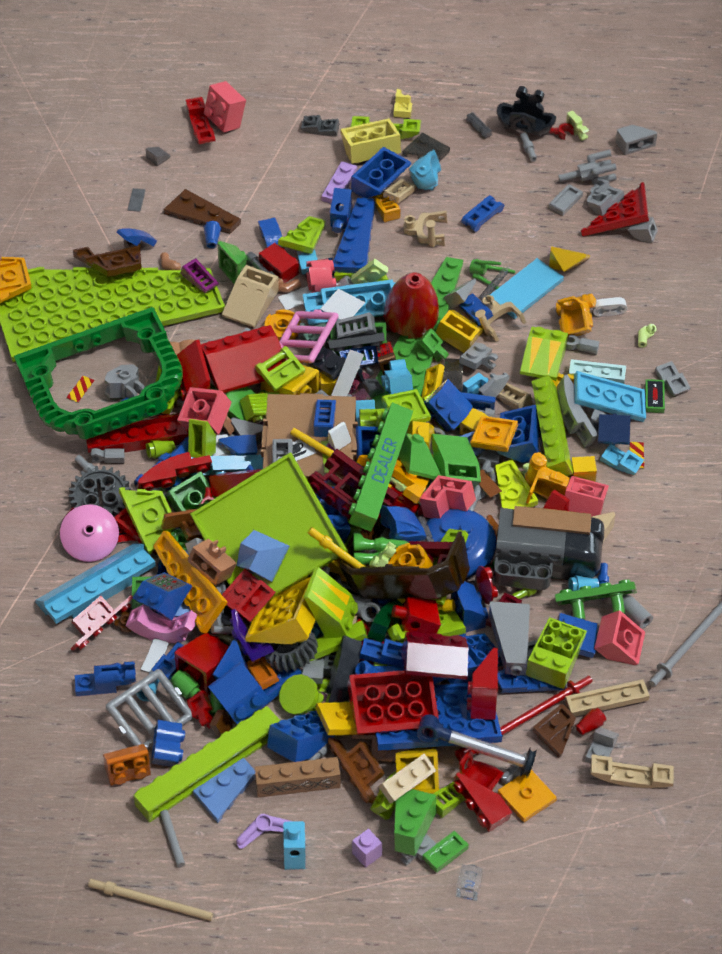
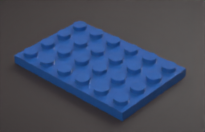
M468 683L434 685L438 718L444 728L488 743L502 742V733L497 713L495 720L471 719V710H467V697L471 698V694H468ZM417 730L375 733L378 751L455 745L441 739L438 742L424 743L418 739Z

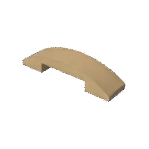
M591 755V775L606 782L636 788L670 787L674 784V766L653 763L652 767L612 762V757Z

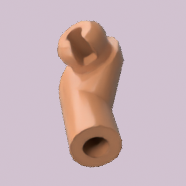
M168 253L160 254L164 270L181 269L180 263L171 260Z
M278 278L279 291L289 293L301 287L299 279L283 283V280Z

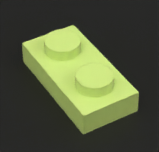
M373 259L351 276V281L355 284L376 282L388 273V267Z

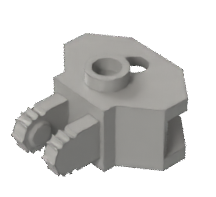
M134 364L120 365L107 372L105 377V383L107 384L105 394L109 398H132L137 396V393L141 394V391L145 388L144 384L139 382L138 367Z

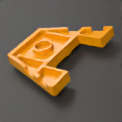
M1 257L0 303L32 289L25 258Z
M360 455L357 463L364 467L367 461L370 462L367 459L368 455ZM398 457L392 476L407 486L403 495L417 504L430 478L407 473Z

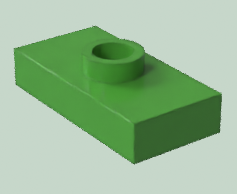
M454 830L425 852L423 860L437 873L469 848V844Z

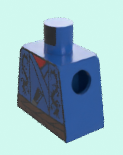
M334 188L330 209V226L335 233H341L343 229H346L353 210L351 189Z

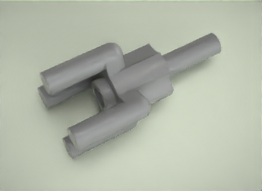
M610 149L588 155L587 163L577 165L578 170L558 175L559 181L562 182L579 177L581 181L591 179L592 183L595 184L594 178L599 177V174L617 170L615 163L611 164L610 159L595 162V160L612 156ZM615 173L599 177L609 182L617 180Z

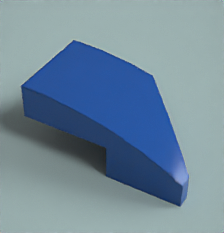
M256 435L231 436L218 440V444L227 448L231 455L257 454Z

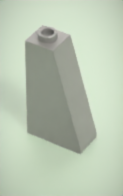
M490 601L489 619L505 674L514 676L526 675L530 604Z

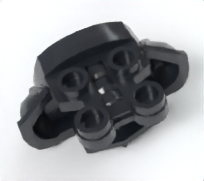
M520 86L515 93L519 99L514 101L513 105L509 103L498 105L496 114L501 124L504 125V129H515L542 137L551 130L556 122V116L553 113H544V107L541 102L545 94L541 90H536L532 95L528 94L526 87ZM523 120L527 125H522L520 122Z

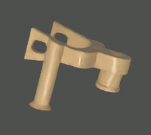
M447 211L422 213L418 220H415V217L412 215L406 216L403 225L404 233L410 236H417L419 243H427L431 247L436 245L445 246V235H435L434 226L436 225L435 221L447 223ZM424 225L427 226L428 236L423 233Z
M487 295L488 300L484 297L482 301L492 311L493 317L487 320L485 310L482 309L475 313L486 336H492L496 342L499 339L490 324L501 315L514 312L523 324L526 323L523 313L512 302L499 305L492 295Z

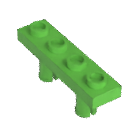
M626 579L614 585L602 583L599 584V587L595 588L583 586L577 591L564 589L560 593L555 594L558 605L572 604L573 617L586 620L583 604L585 601L611 598L613 612L620 610L625 614L623 596L637 593L634 581L631 582L629 579Z

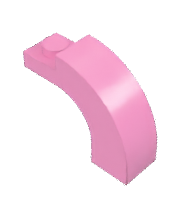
M143 604L131 611L126 627L150 640L156 638L168 643H180L186 640L188 633L195 627L194 622L197 614L191 610L170 620L155 613Z

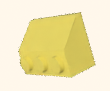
M390 118L340 129L347 157L352 164L370 160L383 147L396 154L401 153L400 134Z

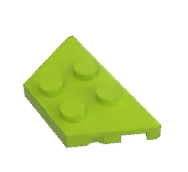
M121 487L119 488V494L144 544L145 550L148 554H151L155 550L153 546L162 532L167 531L171 533L175 529L163 530L161 527L164 514L172 511L162 491H147L145 489L132 491Z

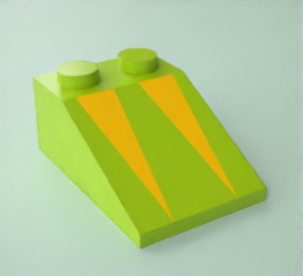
M531 327L520 374L538 378L549 375L552 380L556 381L566 351L568 333L560 330L544 329L543 327Z
M315 567L304 598L325 638L348 636L355 614L358 612L357 602L354 601L350 592L322 569Z

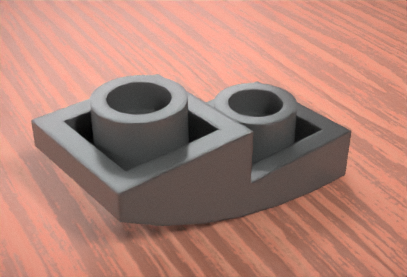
M320 115L304 116L301 129L302 131L317 135L337 136L340 122L339 119L322 120Z

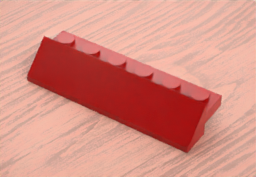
M180 413L148 417L86 439L88 453H91L94 448L101 450L124 449V452L146 450V444L150 443V441H174L175 445H179L183 439L189 436V432L177 421Z

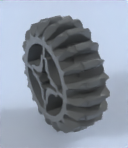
M311 631L309 638L301 643L299 641L293 644L273 643L274 652L265 655V659L274 670H279V672L285 670L288 673L292 669L296 671L299 667L303 668L304 664H310L309 660L315 658L314 654L317 653L318 642Z

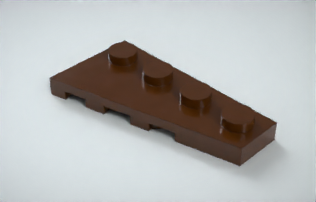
M187 189L183 190L163 209L165 215L170 216V214H173L178 219H190L198 225L206 224L208 221H216L219 223L221 231L231 234L241 224L239 217Z

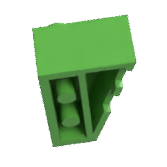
M410 789L396 800L395 851L413 856L416 855L436 815L435 794Z

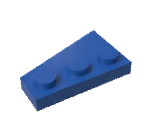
M504 670L498 671V686L502 693L564 690L526 675L514 676L505 674Z

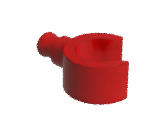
M563 123L559 127L551 128L549 133L558 134L560 139L565 140L566 133L564 131L574 135V127L569 123Z
M210 487L205 488L204 499L200 501L199 506L205 501L210 502L214 499Z

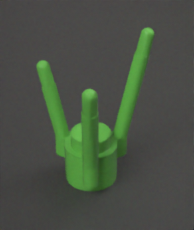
M473 259L469 272L473 274V278L489 285L491 282L480 275H485L487 269L501 271L502 267L491 266L501 265V262ZM505 268V270L508 271L507 273H515V270H507V268Z

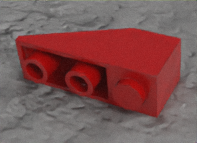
M459 772L456 773L453 780L454 788L459 794L463 795L467 807L475 812L477 820L483 828L485 827L490 832L510 819L512 811L499 794Z

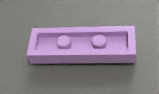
M341 161L323 192L321 201L331 204L334 188L348 189L351 183V176L358 171V166Z

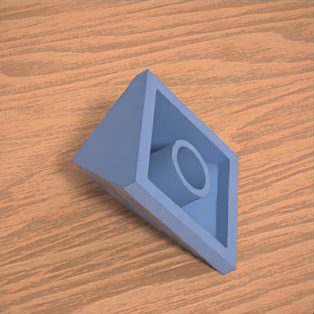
M254 530L240 544L237 566L273 582L290 546Z

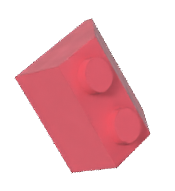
M571 476L565 492V497L570 499L569 511L591 514V517L601 515L609 485Z
M620 610L602 616L594 649L607 660L638 665L645 631Z

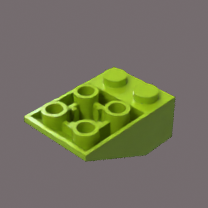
M549 617L528 659L526 676L564 689L575 665L587 630Z

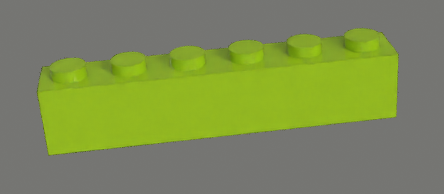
M548 375L532 381L547 467L565 476L573 474L558 392L554 382Z

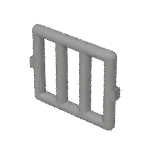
M160 669L155 670L106 704V709L118 724V730L122 736L125 734L133 746L141 745V741L116 709L123 702L128 704L152 737L143 743L147 750L153 747L155 727L133 699V695L142 690L164 721L182 723L183 726L193 719L190 708L180 696L182 694L178 687L174 688ZM156 679L160 681L184 714L176 721H174L148 686Z

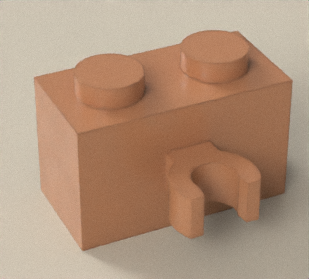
M208 538L192 548L187 561L216 586L232 576L237 563L225 553V546L219 548L217 546L218 540L212 542Z

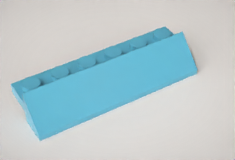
M385 280L322 288L321 292L303 294L304 309L310 312H314L315 309L321 310V307L340 289L365 302L354 316L369 312L374 317L384 316L387 296L396 282ZM306 319L308 326L328 322L325 319Z
M134 543L36 599L35 603L56 624L69 616H72L74 619L98 597L102 596L107 600L131 586L132 577H139L155 567V561L144 549V544Z

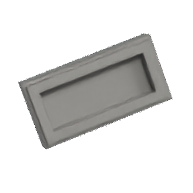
M568 184L549 203L548 208L563 216L583 196V191Z

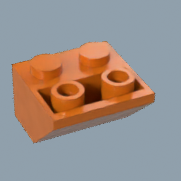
M144 744L103 754L110 786L120 785L134 779H143L151 775L149 754Z

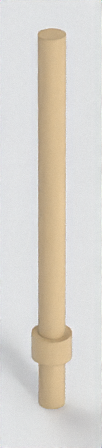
M94 879L89 881L88 887L104 891V894L113 896L116 894L211 921L213 918L212 912L116 886V883L110 881L106 883Z

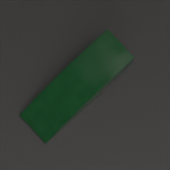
M394 599L381 608L371 625L368 638L383 642L387 630L393 625L398 624L400 618L392 617V609L394 605L403 607L401 602Z

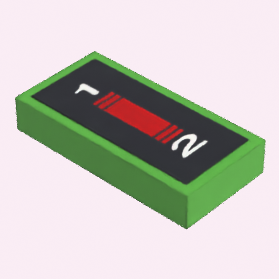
M646 379V412L664 413V380Z

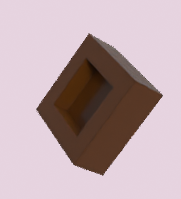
M218 709L209 726L219 738L224 732L230 731L234 722L225 710Z

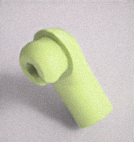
M654 324L644 326L638 331V346L640 348L646 347L647 339L656 332L657 328Z

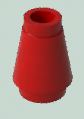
M596 707L591 709L575 727L580 735L583 736L603 726L607 719L604 713Z

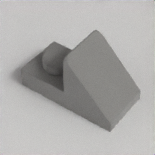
M601 727L595 730L593 742L585 761L591 763V755L610 757L619 734Z

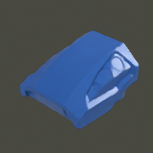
M381 506L379 521L381 525L390 529L388 534L390 539L406 541L426 539L427 536L424 528L410 509L399 506Z

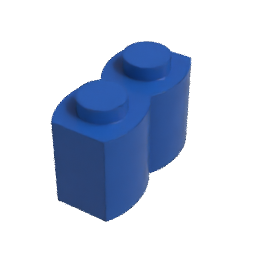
M157 720L153 736L152 764L173 767L178 764V761H182L183 749H180V742H184L185 730H182V723Z

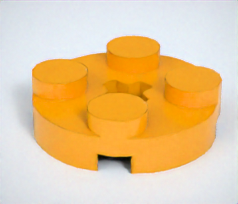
M277 310L275 314H269L266 317L265 326L271 325L280 341L295 313L290 310ZM292 333L289 340H295L298 333Z

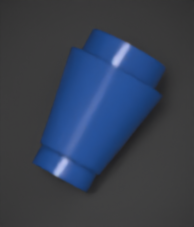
M208 221L203 228L206 246L208 248H216L221 227L216 221Z

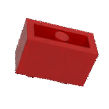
M273 243L259 253V262L269 272L272 271L278 278L282 279L283 283H287L299 275L298 260L289 255L283 247L278 246L276 243Z

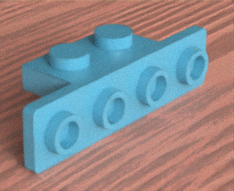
M261 455L210 456L212 460L210 470L203 473V475L213 476L221 473L245 471L248 465H251L254 470L263 469V457Z

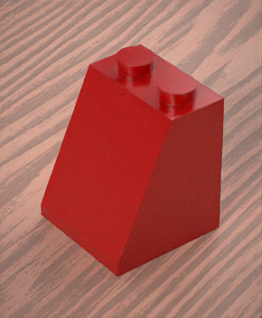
M204 633L174 652L176 672L179 670L188 672L200 684V691L203 690L209 695L211 690L208 686L216 681L213 673L229 646L221 642L218 637Z

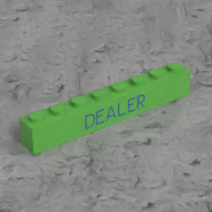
M393 402L389 409L385 408L381 417L384 422H380L376 431L379 435L376 434L372 443L375 448H371L367 457L370 462L367 461L363 469V473L366 474L361 476L358 486L361 488L356 490L353 497L356 503H352L348 512L351 515L349 523L370 532L372 531L413 414L412 410Z

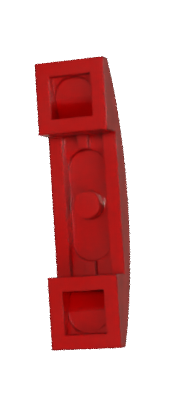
M203 98L185 99L197 143L215 142L216 138L213 129L210 127L208 117L204 114L205 104Z

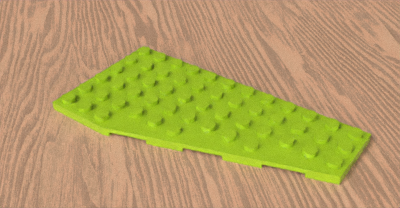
M37 267L28 269L32 289L0 303V325L11 360L15 362L14 355L150 307H154L162 325L166 326L223 312L225 305L217 286L207 293H203L180 273L181 270L142 268V270H137L133 273H123L115 277H107L92 267H73V270ZM206 268V270L213 276L211 269ZM208 282V283H206V284H204V285H205V287H207V286L210 285L211 283Z

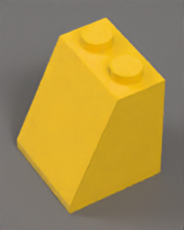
M302 365L306 369L305 373L276 392L284 395L315 394L319 391V371ZM266 381L261 382V391L274 392Z

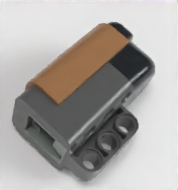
M514 506V509L500 508L493 575L494 582L500 586L545 590L550 586L551 578L569 580L570 577L575 575L588 578L595 577L601 567L605 531L604 523L598 518L591 517V514L522 506Z

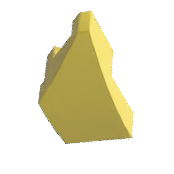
M397 89L394 117L411 118V96L401 94L402 91Z

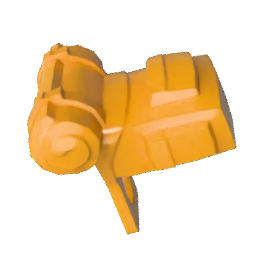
M592 293L583 294L580 297L571 296L557 300L556 312L561 316V319H559L560 331L568 333L567 338L569 335L581 336L592 331L593 320L592 314L589 312L590 308L596 306V298Z
M540 452L532 455L529 460L528 471L525 473V480L531 488L526 501L528 504L534 492L547 499L553 490L565 496L569 484V477L546 467L547 459Z

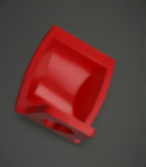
M468 750L459 763L461 774L490 790L494 789L504 775V772L494 766L473 760V752ZM468 760L467 767L465 769L464 766L466 761Z

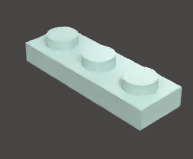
M571 359L569 374L574 376L576 371L624 384L626 366Z

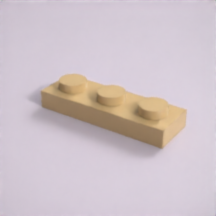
M423 754L378 787L391 804L434 773L436 769L427 756Z

